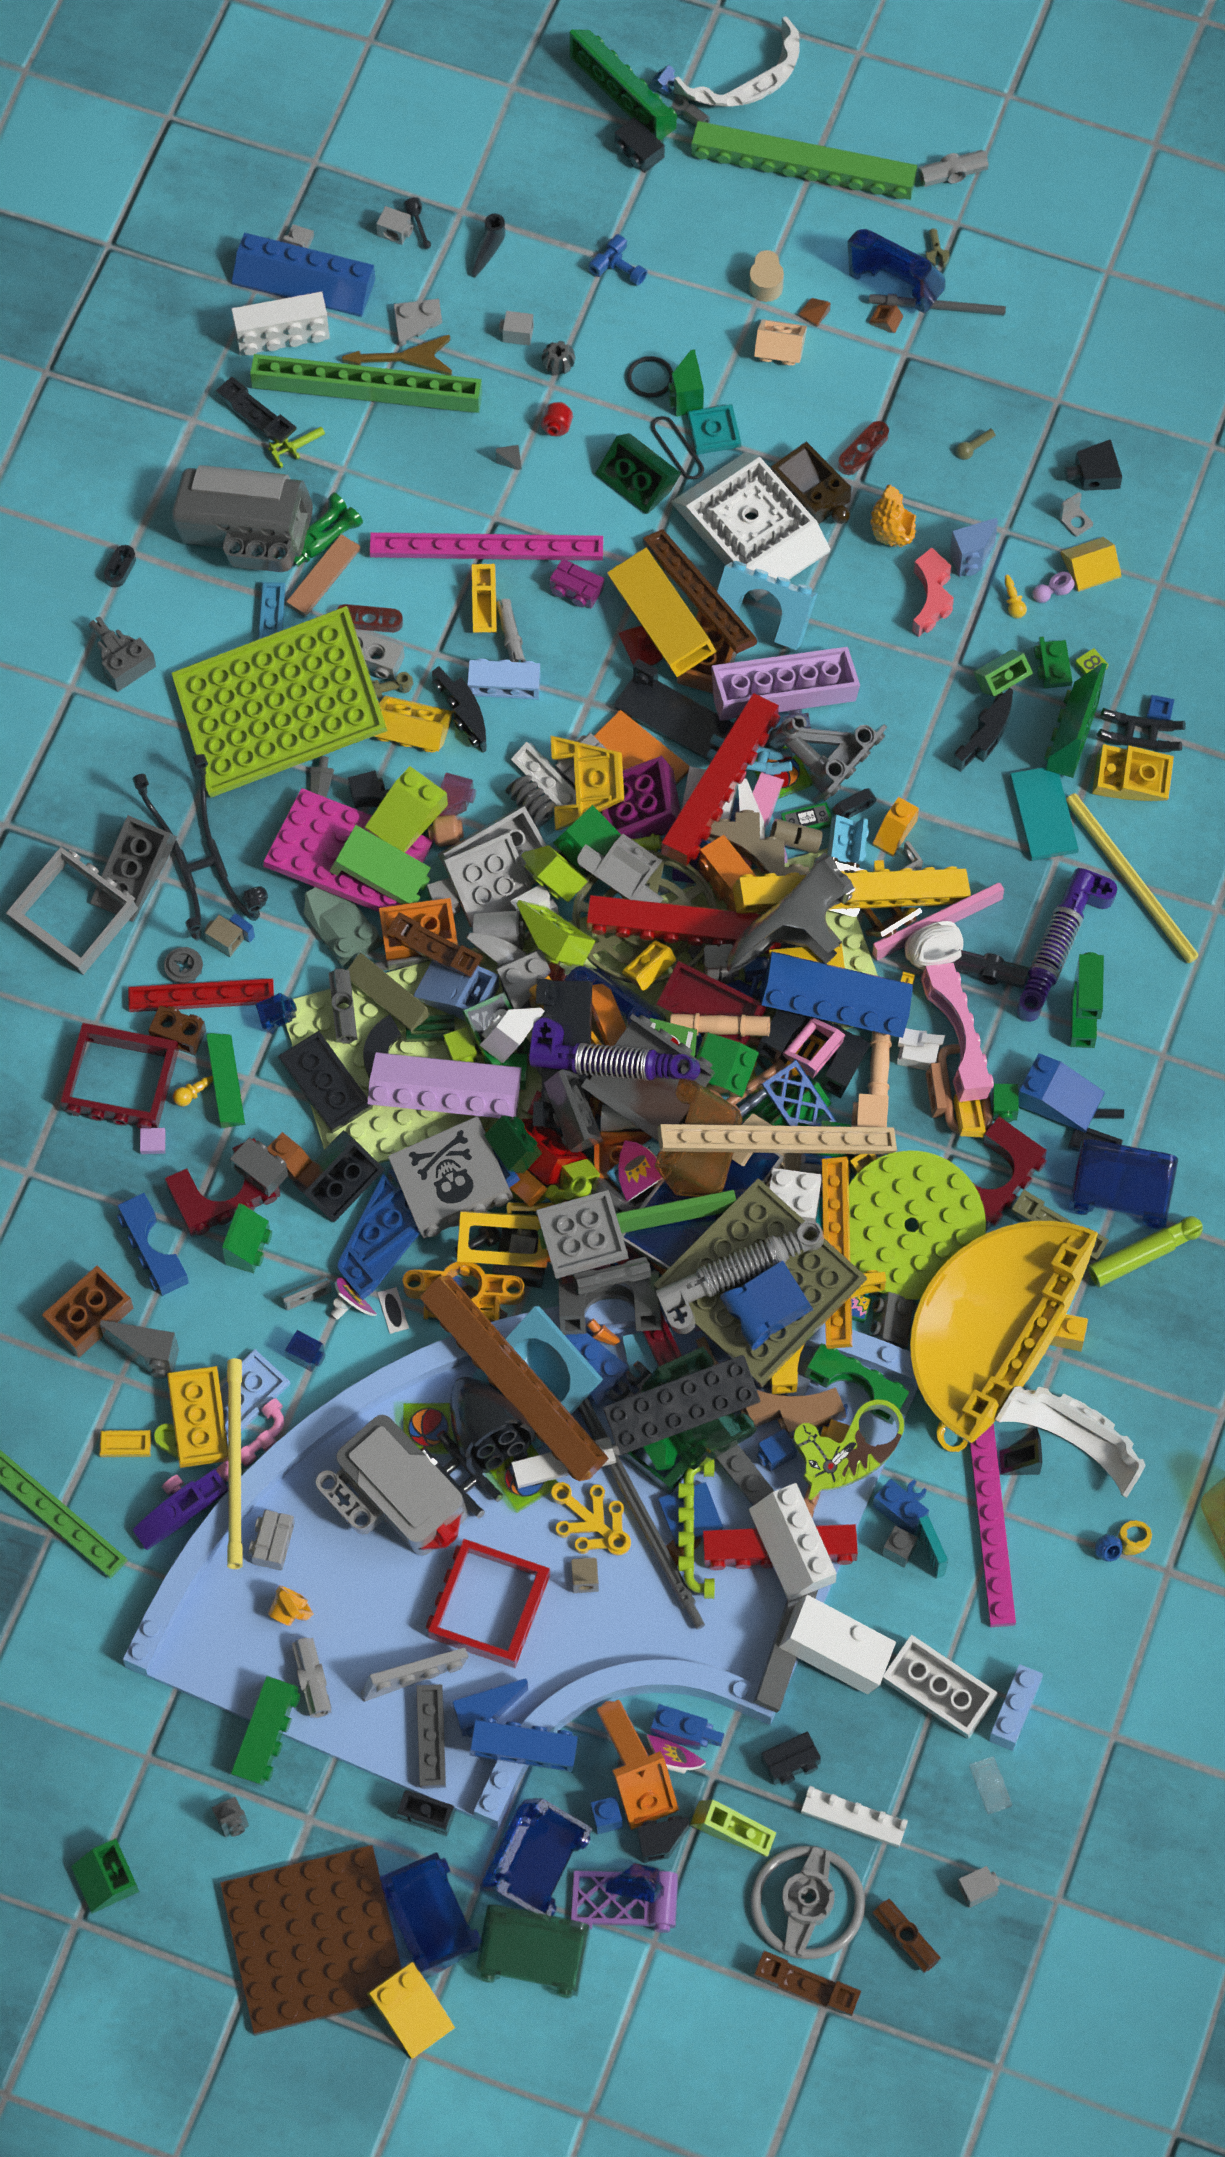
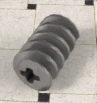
M531 775L515 779L506 788V793L510 794V798L516 801L518 807L525 806L536 827L546 824L553 816V809L556 803L552 801L547 804L550 796H542L544 792L542 788L535 790L538 783L536 781L530 783Z

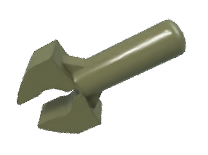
M930 229L929 237L932 251L926 252V262L930 267L936 269L935 259L938 256L942 259V265L945 268L950 258L949 250L941 249L937 229Z

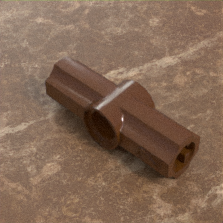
M890 1898L881 1903L872 1912V1915L895 1940L897 1947L904 1950L923 1974L931 1970L941 1960L937 1952L919 1933L917 1926L904 1916ZM902 1931H910L914 1938L911 1941H904L899 1934Z

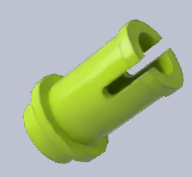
M655 833L649 837L632 839L648 851L654 850V852H658L659 849H662L660 835H655Z

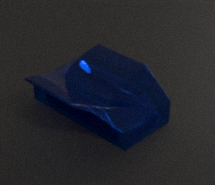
M634 1863L627 1870L607 1881L605 1892L655 1903L664 1895V1886L660 1882L658 1868Z

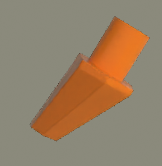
M594 1318L586 1324L593 1332L592 1337L596 1340L613 1346L621 1341L605 1325L600 1326Z

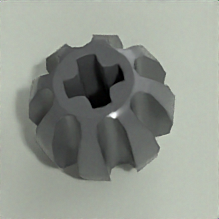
M564 341L549 343L546 349L543 350L541 357L544 368L547 371H552L554 375L568 373L575 364L576 357L573 348L570 345H565Z

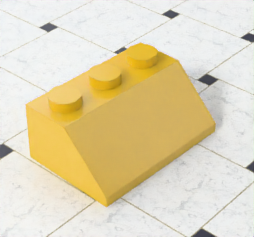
M386 695L380 701L379 705L388 731L376 735L375 737L378 740L384 742L392 740L399 742L400 745L405 747L417 746L426 752H439L444 745L453 711Z

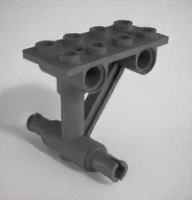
M797 715L794 718H787L781 725L772 729L769 732V738L764 748L781 749L787 746L810 768L809 771L812 773L811 782L819 790V793L812 800L817 803L822 799L826 801L830 796H834L842 787L840 784L856 771L855 767L859 762L862 763L870 755L871 752L869 750L883 740L885 737L883 732L887 726L883 724L874 730L868 725H860L850 733L804 728L807 725L806 719L803 716ZM808 743L838 745V747L826 758L824 755L821 756Z

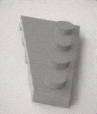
M461 1648L371 1674L361 1691L363 1701L366 1702L420 1681L432 1679L448 1671L449 1673L456 1672L463 1668L468 1659L467 1651L465 1648Z

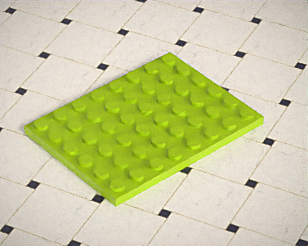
M347 606L172 672L196 755L204 754L208 762L205 779L207 792L211 798L388 731Z

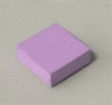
M140 1128V1153L165 1154V1128Z

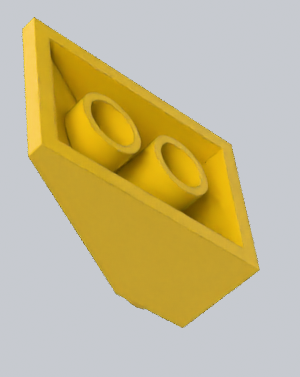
M409 1962L366 1993L411 2059L455 2028L413 1962Z

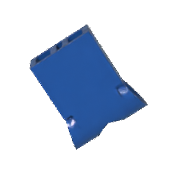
M783 1260L744 1284L743 1287L729 1290L720 1296L729 1314L741 1321V1333L752 1350L760 1347L771 1334L778 1332L813 1310Z

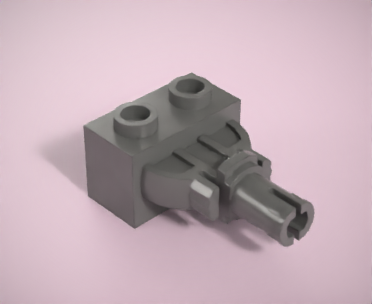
M101 617L95 618L97 623L94 620L89 623V627L101 640L97 643V647L101 651L104 676L117 692L156 667L153 652L140 637L135 640L130 636L123 635L119 629L116 630L115 634L114 631L108 628Z

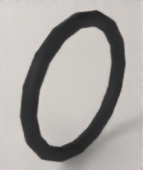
M645 356L637 359L630 365L627 372V382L631 390L636 394L650 398L663 395L669 390V385L667 384L658 392L646 393L636 388L632 382V372L638 364L645 361H655L667 368L669 372L668 383H672L673 370L664 359L655 356Z

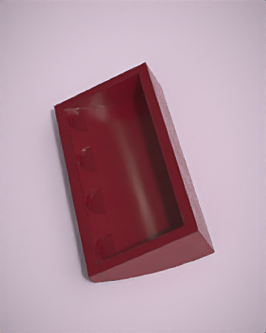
M680 961L677 962L657 1002V1005L674 1014L699 1013L700 1016L725 1015L741 1017L742 1014L745 1016H762L767 1007L761 1005V1002ZM741 1034L718 1035L744 1045L750 1038L748 1035L742 1037Z

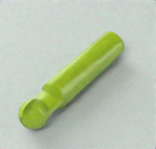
M1188 1216L1167 1229L1162 1228L1088 1266L1091 1279L1100 1288L1174 1251L1177 1246L1201 1236L1203 1231L1202 1222L1194 1216Z

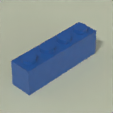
M491 1718L475 1720L469 1756L572 1772L578 1736H572V1732L566 1730H558L557 1733L547 1732V1728L541 1726H532V1729L523 1728L520 1723L506 1722V1725L498 1724L496 1720Z

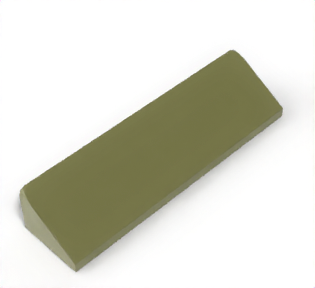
M362 953L355 958L348 968L351 982L411 1032L429 1017L428 1008Z

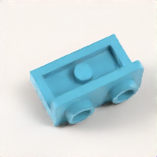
M839 815L832 817L827 855L838 858V862L846 864V861L857 864L862 863L866 857L865 843L869 834V829L867 828L868 819L862 818L856 822Z

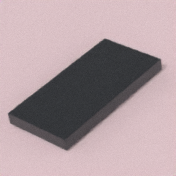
M317 1031L278 1056L282 1065L331 1133H334L373 1108L372 1105L368 1104V1098L320 1031Z

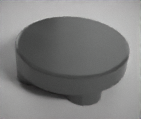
M597 1177L592 1184V1194L609 1190L615 1213L617 1211L620 1213L630 1211L637 1205L633 1199L627 1202L624 1194L615 1184L606 1179Z

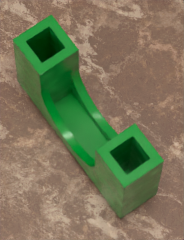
M1094 952L1079 954L1071 992L1070 1047L1095 1048L1097 1019H1101L1103 1011L1104 955H1098Z

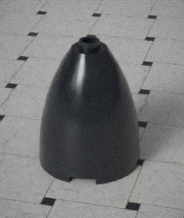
M461 1377L456 1380L450 1397L451 1427L458 1450L469 1471L476 1476L491 1472L499 1475L504 1473L512 1462L525 1459L528 1456L527 1449L536 1440V1434L520 1410L503 1393L481 1380L472 1377Z

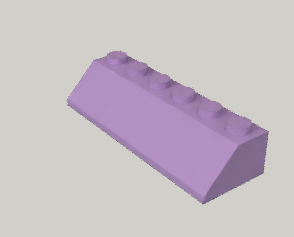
M848 647L713 665L711 668L714 703L720 721L737 718L753 693L779 705L778 712L854 702L860 688Z
M376 1052L369 1081L368 1104L500 1118L502 1115L516 1117L521 1067Z

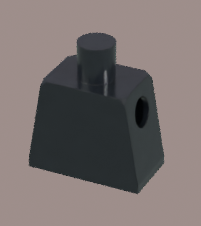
M1111 439L1078 451L1076 453L1075 465L1065 467L1067 481L1080 479L1082 489L1085 491L1120 489L1122 474Z

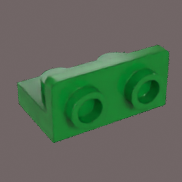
M1044 636L1039 637L1038 645H1034L1035 659L1040 661L1037 673L1038 679L1043 680L1044 689L1072 686L1073 681L1066 640L1045 642Z

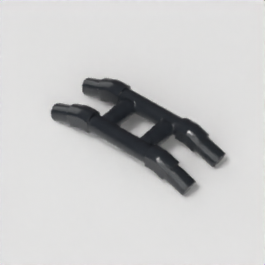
M1106 708L1102 709L1101 717L1117 724L1126 725L1124 735L1099 729L1097 733L1098 738L1114 745L1133 746L1156 750L1157 752L1182 751L1183 745L1181 741H1157L1158 729L1159 731L1166 732L1185 730V721L1157 720L1126 715V713ZM1135 726L1149 728L1148 738L1133 737Z
M442 1430L437 1434V1438L448 1453L454 1457L442 1467L426 1447L420 1450L461 1493L467 1510L477 1518H481L485 1511L467 1492L478 1483L480 1488L496 1502L503 1498V1494L483 1474L476 1476L469 1471L456 1443L448 1436L445 1430ZM461 1465L469 1473L470 1477L459 1486L450 1474Z

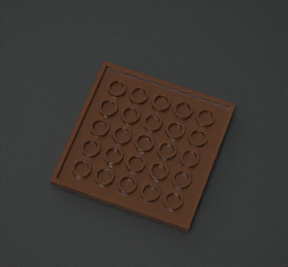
M373 1845L220 1882L255 2036L375 2006L366 1993L401 1969Z

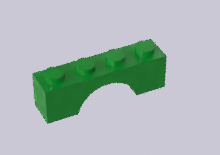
M823 1343L820 1344L804 1374L805 1377L825 1388L838 1381L854 1382L866 1391L870 1401L885 1400L894 1404L899 1410H901L910 1392L901 1383L891 1382L884 1378L883 1374L879 1371L864 1367L859 1360L844 1356L837 1348L827 1349ZM880 1409L870 1410V1413L893 1424V1417L886 1411Z

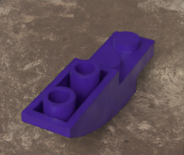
M214 1469L196 1482L192 1480L171 1495L132 1530L147 1551L189 1523L188 1519L224 1496L228 1492V1487L216 1469Z

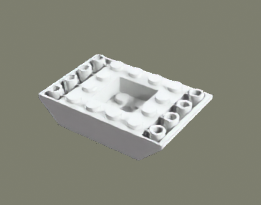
M743 453L672 501L673 506L725 566L730 562L739 561L746 564L748 569L767 571L769 573L768 576L791 579L831 550L817 521L761 457L753 454ZM753 512L758 517L754 520H749L745 515ZM762 589L748 591L756 601L770 593Z

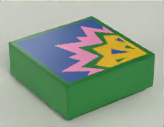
M861 1295L851 1299L852 1320L865 1324L872 1298Z

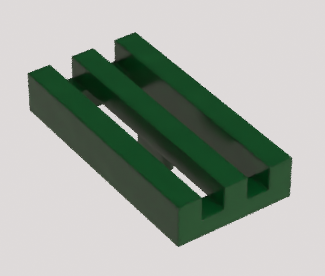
M454 1014L430 1015L421 1023L429 1025H419L412 1032H432L437 1030H450V1032L455 1031ZM406 1028V1041H444L443 1035L448 1033L411 1034V1031Z

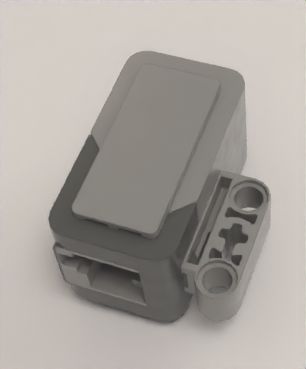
M378 1415L339 1449L336 1457L341 1469L336 1474L326 1470L319 1473L316 1478V1486L321 1495L355 1532L362 1535L368 1534L385 1520L417 1555H427L434 1549L448 1547L458 1537L460 1525L467 1519V1508L461 1493L387 1415ZM325 1480H334V1486L331 1489L322 1488ZM346 1484H349L358 1493L359 1498L346 1486ZM339 1492L346 1501L349 1500V1506L341 1504L337 1496ZM359 1516L369 1517L367 1524L364 1526L356 1524V1519Z

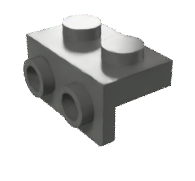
M886 1292L877 1296L872 1305L873 1318L869 1328L870 1336L902 1349L908 1347L914 1300L905 1299L903 1296L892 1292Z

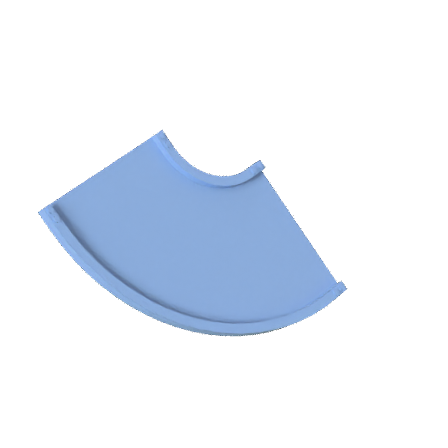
M620 1299L595 1302L586 1312V1324L594 1318L600 1326L605 1325L621 1339L615 1346L597 1341L628 1365L622 1336L642 1332L636 1331L634 1308L628 1302ZM660 1303V1310H661V1312H662V1314H663V1316H664V1319H665V1321H666L668 1327H671V1325H670V1323H669V1321H668V1319H667V1317H666V1314H665V1312H664V1310H663V1307H662V1305H661V1303ZM559 1306L542 1309L560 1329ZM678 1308L668 1312L669 1314L675 1311L681 1324L685 1322ZM528 1313L503 1318L491 1323L506 1339ZM825 1323L805 1343L799 1358L798 1375L805 1377L806 1369L820 1344L826 1345ZM586 1325V1332L592 1336L593 1332ZM672 1328L674 1340L690 1374L706 1368L704 1362H698L694 1353V1349L697 1348L696 1340L704 1336L714 1359L718 1363L731 1359L702 1331H695L693 1328L687 1334H678ZM852 1329V1347L837 1349L844 1356L859 1360L864 1367L879 1371L883 1374L884 1378L891 1382H899L906 1390L910 1391L900 1410L905 1420L919 1388L913 1372L911 1352ZM450 1336L379 1369L347 1388L311 1413L263 1454L241 1476L242 1568L230 1569L227 1567V1492L189 1539L167 1573L123 1658L127 1669L247 1721L251 1720L266 1676L295 1685L299 1688L300 1699L297 1707H292L289 1715L292 1718L287 1733L283 1732L282 1736L411 1792L454 1805L455 1811L499 1829L529 1765L469 1756L472 1737H468V1735L462 1737L452 1701L526 1678L529 1690L496 1720V1723L506 1725V1722L520 1723L521 1727L532 1729V1726H541L547 1728V1732L557 1733L558 1730L562 1729L573 1719L602 1705L606 1701L638 1694L677 1693L716 1702L771 1725L776 1713L754 1703L787 1597L774 1567L762 1568L761 1565H752L748 1569H736L735 1566L725 1567L723 1570H711L710 1567L704 1568L702 1537L700 1545L694 1550V1579L698 1583H704V1578H714L715 1597L714 1599H704V1594L696 1593L690 1589L692 1597L696 1601L695 1606L705 1623L703 1628L696 1630L686 1609H682L680 1602L676 1598V1594L673 1592L663 1569L608 1465L602 1466L589 1480L578 1481L568 1475L545 1481L540 1491L527 1497L515 1495L507 1488L504 1480L505 1472L496 1475L495 1472L483 1473L503 1494V1498L496 1502L477 1483L467 1494L485 1511L484 1515L481 1518H477L467 1510V1519L460 1525L458 1537L448 1547L434 1549L427 1555L421 1556L414 1553L385 1520L368 1534L362 1535L355 1532L321 1495L316 1486V1478L322 1471L329 1470L336 1474L341 1469L336 1457L339 1449L378 1415L390 1417L411 1439L408 1432V1424L414 1413L424 1408L437 1409L445 1415L449 1426L447 1434L455 1442L450 1419L452 1387L456 1380L461 1377L474 1378L472 1375L478 1368L473 1364L471 1356L459 1348L456 1344V1339ZM624 1374L619 1380L630 1387V1391L635 1395L639 1390L634 1385L631 1386ZM811 1380L805 1396L821 1393L836 1387L843 1405L848 1404L847 1417L844 1421L838 1420V1422L851 1425L858 1409L870 1401L866 1391L854 1382L838 1381L825 1388ZM616 1384L613 1386L612 1390L617 1395L623 1393ZM755 1386L757 1390L771 1394L770 1391ZM589 1394L587 1398L607 1436L610 1437L611 1443L615 1444L603 1410L604 1406L612 1404L611 1400L605 1396L600 1404L596 1406ZM576 1408L571 1415L593 1439L578 1408ZM741 1410L718 1418L774 1491L797 1483L803 1499L805 1498L809 1484L803 1479L805 1462L798 1450L796 1458L773 1471H770L767 1465L763 1466L756 1455L759 1442L781 1431L778 1419L753 1428L750 1421L745 1422ZM870 1410L865 1412L859 1419L860 1432L865 1438V1442L869 1445L886 1444L896 1436L897 1426L895 1420L893 1424H890L870 1413ZM688 1430L681 1432L683 1436L693 1443ZM413 1441V1443H414L419 1449H421V1448L424 1447V1446L418 1445L417 1443H415V1442ZM442 1443L426 1447L442 1467L454 1458L448 1453ZM546 1443L539 1449H535L530 1445L526 1451L528 1453L526 1458L550 1453L552 1450ZM643 1447L635 1455L663 1478H666L686 1453L680 1450L675 1458L674 1465L666 1470H657ZM709 1450L702 1453V1459L699 1462H704V1457L714 1456ZM618 1455L666 1546L673 1538L658 1498L668 1494L625 1460L623 1455ZM714 1457V1477H704V1472H698L694 1476V1486L704 1482L707 1483L722 1522L723 1530L756 1529L748 1511L752 1507L751 1503ZM885 1463L869 1476L851 1485L835 1490L821 1491L812 1517L815 1526L856 1524L857 1529ZM461 1465L450 1474L459 1486L470 1477L469 1473ZM332 1479L325 1480L322 1488L331 1489L335 1481ZM559 1482L567 1483L571 1487L572 1497L594 1514L590 1489L593 1485L597 1484L603 1486L605 1489V1497L603 1499L604 1524L612 1531V1516L609 1514V1504L613 1501H620L624 1506L622 1529L631 1539V1546L628 1552L623 1555H613L608 1549L589 1550L585 1554H579L575 1550V1541L579 1537H585L588 1540L604 1538L598 1532L571 1533L566 1538L559 1537L556 1533L558 1522L567 1521L575 1523L585 1521L565 1504L561 1505L553 1501L551 1495L552 1487ZM346 1484V1486L359 1498L358 1493L349 1484ZM678 1486L672 1493L678 1492ZM600 1490L593 1491L594 1496L598 1497L602 1494ZM339 1492L337 1496L341 1504L349 1506V1500L346 1501ZM559 1492L557 1494V1497L561 1499L565 1498L566 1493ZM619 1506L612 1507V1511L615 1513L621 1510ZM264 1510L292 1515L295 1520L283 1570L254 1565L252 1556L248 1555L250 1543L252 1540L256 1541L258 1532L255 1531L258 1516H263ZM359 1516L356 1519V1524L364 1526L367 1524L369 1517ZM561 1526L559 1531L565 1533L568 1531V1528ZM463 1539L550 1568L551 1576L516 1668L467 1652L468 1659L463 1668L456 1672L449 1673L448 1671L432 1679L420 1681L366 1702L363 1701L361 1691L369 1675L458 1650V1648L429 1639L426 1624L430 1614L434 1615L436 1612V1597L439 1591L443 1592L446 1583L443 1581L448 1568H453L455 1560L452 1558L457 1545H462ZM616 1540L613 1544L616 1547H621L623 1542ZM580 1542L578 1544V1547L580 1549H585L587 1547V1544L585 1542ZM468 1553L440 1628L508 1651L536 1576ZM572 1559H597L599 1592L573 1593ZM832 1562L836 1573H838L841 1565L837 1564V1562ZM679 1571L684 1580V1571ZM832 1584L818 1589L816 1596L818 1601L825 1602ZM278 1585L285 1586L307 1598V1603L314 1615L307 1621L295 1619L291 1626L270 1617L268 1613ZM303 1638H313L319 1663H322L327 1683L325 1687L332 1712L319 1718H310L305 1694L301 1690L297 1674L298 1666L295 1661L292 1643ZM798 1657L796 1658L795 1665H794V1668H793L791 1677H792V1675H793V1673H794V1671H795V1668H796V1666H797V1664H798V1661H799V1659H800V1658H798ZM442 1684L446 1787L420 1789L417 1685Z

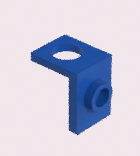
M766 971L755 975L751 986L739 979L726 985L758 1000ZM762 980L761 986L757 989L758 983Z

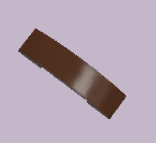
M400 912L387 931L388 935L418 954L469 978L473 976L483 959L482 955L463 945L460 947L422 927L419 922Z
M763 1951L754 1974L755 1977L791 1995L849 2016L853 2015L861 1994V1990L839 1981L833 1982L788 1963V1960L767 1951Z

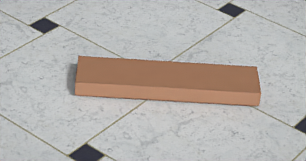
M341 534L286 601L287 606L306 617L360 551V545Z

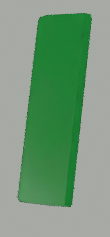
M206 1034L221 1128L245 1125L232 1035Z

